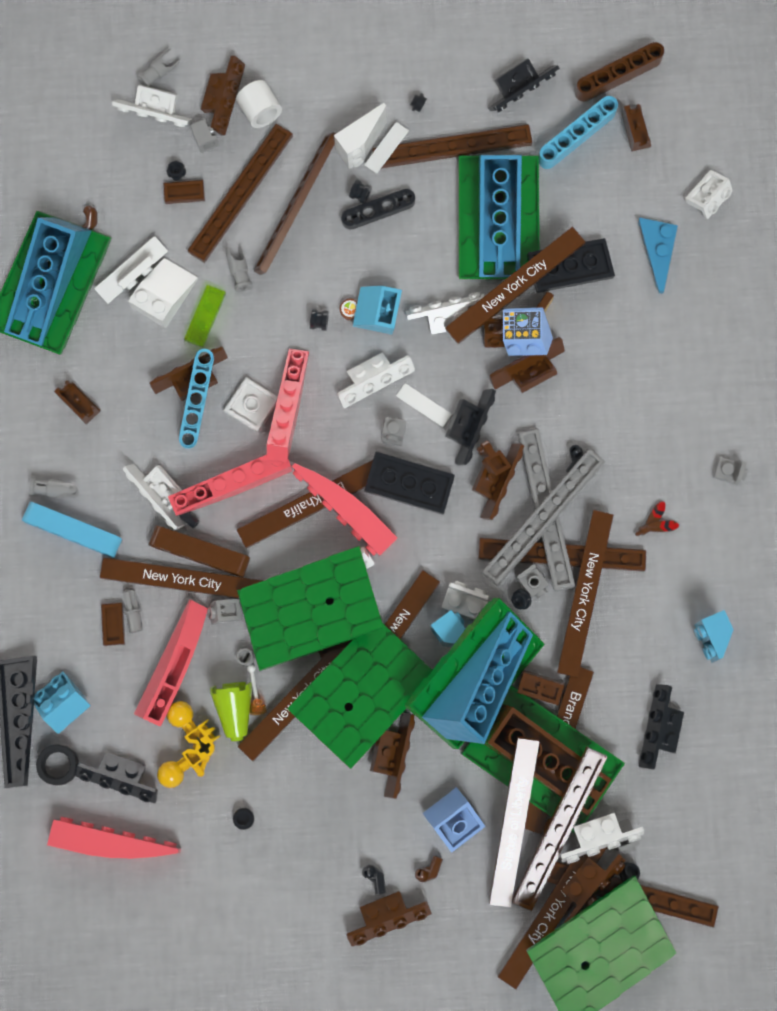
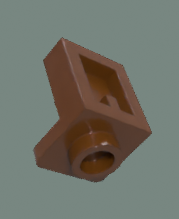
M503 315L494 316L484 324V345L486 348L505 347L503 342Z

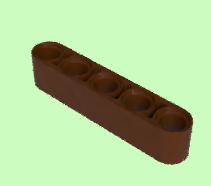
M658 42L650 43L582 77L577 82L576 98L581 102L589 101L657 67L662 61L665 50L664 46ZM650 53H656L658 56L654 57ZM633 62H639L641 65H635ZM616 70H621V71H623L624 73H623V74H618V73L616 72ZM598 79H604L607 82L601 83ZM586 87L589 91H582L580 88Z
M155 525L148 544L155 549L243 578L250 561V557L157 525Z

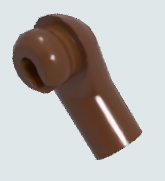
M88 205L83 209V213L86 215V222L81 227L92 230L98 224V212L95 208Z
M433 855L430 866L417 869L415 878L419 882L435 879L443 859Z

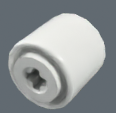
M263 80L247 84L236 96V102L253 128H262L269 125L282 112L280 103L268 84Z

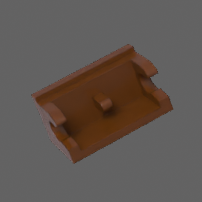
M637 104L634 109H630V105L624 106L622 112V119L631 151L651 147V140L648 136L640 104Z
M65 381L66 386L62 389L57 388L54 392L85 424H88L101 410L73 382Z
M523 670L517 693L558 705L563 692L564 682Z

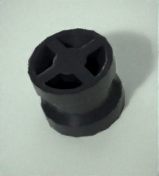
M357 179L350 190L349 198H356L362 204L366 203L372 186L364 185Z
M312 309L310 329L321 328L322 331H327L329 311L318 312L317 309Z

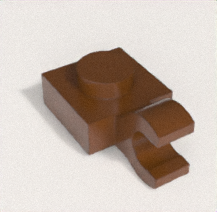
M488 440L481 443V446L477 448L478 453L485 457L482 463L493 479L512 467L501 450L495 452Z

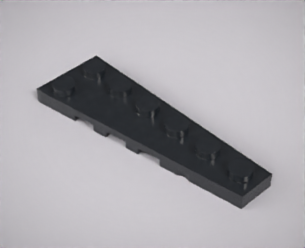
M37 656L0 660V730L4 788L28 786Z

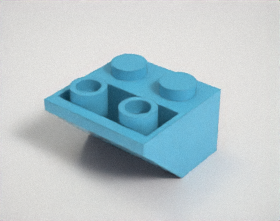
M386 286L360 287L353 327L392 335L402 290Z
M450 610L431 624L430 630L443 647L452 648L466 629L463 626L465 621L458 612L454 614Z
M725 610L694 624L695 636L698 640L702 641L705 647L702 649L707 660L710 659L711 663L724 657L734 630Z
M63 671L55 676L43 689L37 691L34 696V706L40 716L57 734L91 706L82 692Z

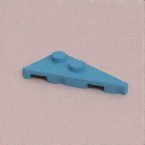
M639 218L638 224L643 234V242L647 249L650 267L654 273L655 285L659 293L663 294L678 226Z

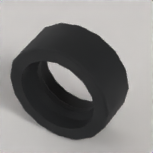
M59 744L50 745L38 755L36 770L39 777L45 783L56 786L65 785L76 776V766L79 760L76 753L69 747ZM57 752L64 753L70 761L69 771L66 775L59 778L50 776L45 767L47 758Z

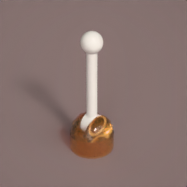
M251 664L247 666V670L250 672L254 700L250 704V715L254 716L267 713L265 702L258 699L254 675L255 666Z

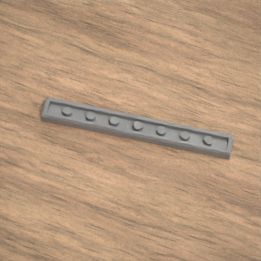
M539 429L518 432L519 442L524 445L523 459L535 510L553 490ZM558 517L541 536L554 592L575 588Z
M588 449L481 572L482 575L498 587L605 464V461Z

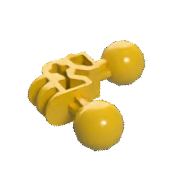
M184 701L172 703L166 717L172 726L182 728L187 735L184 737L188 743L193 744V749L185 750L182 753L184 757L179 761H167L159 767L157 779L166 788L179 786L183 781L184 772L190 767L195 770L199 777L204 776L206 764L215 752L214 742L221 737V735L214 736L213 731L216 729L215 727L209 728L206 725L209 719L197 727L192 720L193 709ZM197 737L200 739L202 743L206 745H211L208 748L210 751L208 754L205 752H200L202 747L201 743L197 740Z

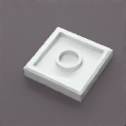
M245 377L223 411L259 433L275 409L278 397Z

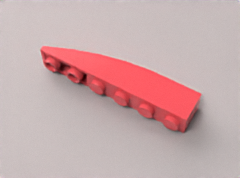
M289 349L267 441V460L288 462L302 397L309 351Z
M264 455L172 494L168 498L175 515L178 516L235 496L292 472V467L289 460L288 462L267 460V455Z
M296 463L292 465V468L295 470L292 474L300 482L304 480L309 485L307 489L315 497L319 495L323 499L321 503L327 510L331 511L333 509L338 514L336 519L343 526L348 524L353 529L350 533L358 541L362 539L367 544L365 548L373 556L375 554L381 556L398 539L368 507L351 493L312 470Z
M189 599L134 715L161 727L191 662L208 608Z
M62 816L60 820H53L47 843L48 846L106 858L133 859L181 853V848H176L177 843L164 841V844L155 843L156 838L143 836L142 840L135 838V833L123 831L121 835L114 833V828L102 826L100 830L93 828L94 824L81 821V825L73 823V819Z

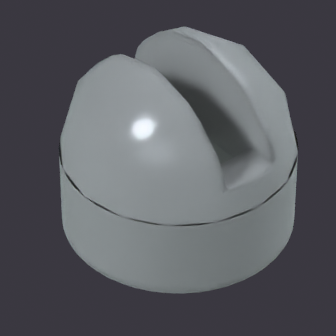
M247 648L241 649L237 653V661L243 666H249L255 660L254 653Z

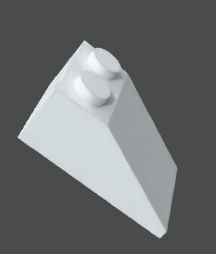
M385 103L334 135L336 152L348 169L358 167L364 162L386 125L387 113Z
M164 258L138 285L128 302L132 309L167 328L197 282L198 277Z

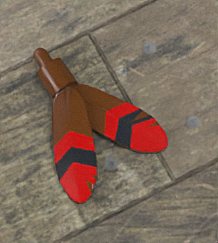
M662 501L655 505L646 524L640 527L635 535L643 536L650 531L670 532L677 529L679 524L671 520L659 521L666 507L665 502Z

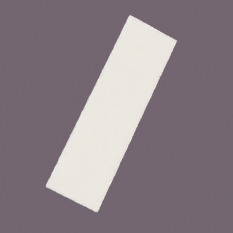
M396 122L364 165L378 173L409 130Z
M406 383L396 395L442 427H444L452 415Z

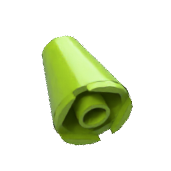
M252 683L222 684L221 689H217V686L210 687V694L226 738H230L231 741L243 740V736H246L248 732Z

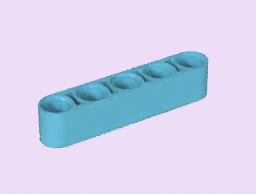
M612 96L602 98L545 144L540 150L539 165L544 169H551L615 117L618 108L616 98ZM609 106L613 110L608 111L604 109V107ZM590 118H594V119H596L598 122L593 123V122H590L589 119H590ZM579 130L583 134L577 135L573 131ZM564 142L568 146L561 147L559 143ZM548 154L551 155L553 158L546 159L544 158V155Z
M208 349L198 350L194 358L179 433L180 445L186 449L193 448L198 441L214 361L213 353ZM202 352H207L210 355V361L206 364H202L198 360V356ZM199 372L206 375V381L202 384H198L194 380L195 375ZM193 393H200L202 395V401L199 404L191 402L190 397ZM195 413L198 416V421L195 424H189L186 421L188 414ZM184 434H192L194 441L191 444H185L182 441Z
M31 501L22 518V521L112 558H115L122 538Z

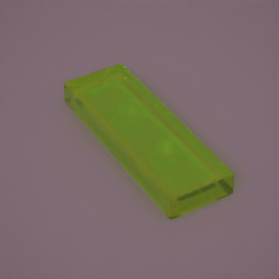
M209 285L206 286L184 341L204 348L226 296L225 291Z

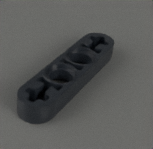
M403 189L347 209L341 216L342 225L346 229L352 230L408 210L415 205V194L410 189ZM406 195L408 198H410V202L406 203V201L403 200V196ZM395 198H397L399 202V207H397ZM389 201L394 206L391 210H385L382 204ZM372 208L375 214L372 217H366L363 214L364 210ZM357 212H360V216H361V219H362V220H359V217H358V213H357ZM347 216H351V218H354V222L350 223L349 221H346Z

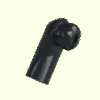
M572 445L570 447L572 463L566 469L567 473L584 455L583 449L579 445Z
M191 511L179 515L193 529L200 522L191 514Z
M373 865L364 867L362 875L364 878L374 882L375 894L386 893L384 873Z

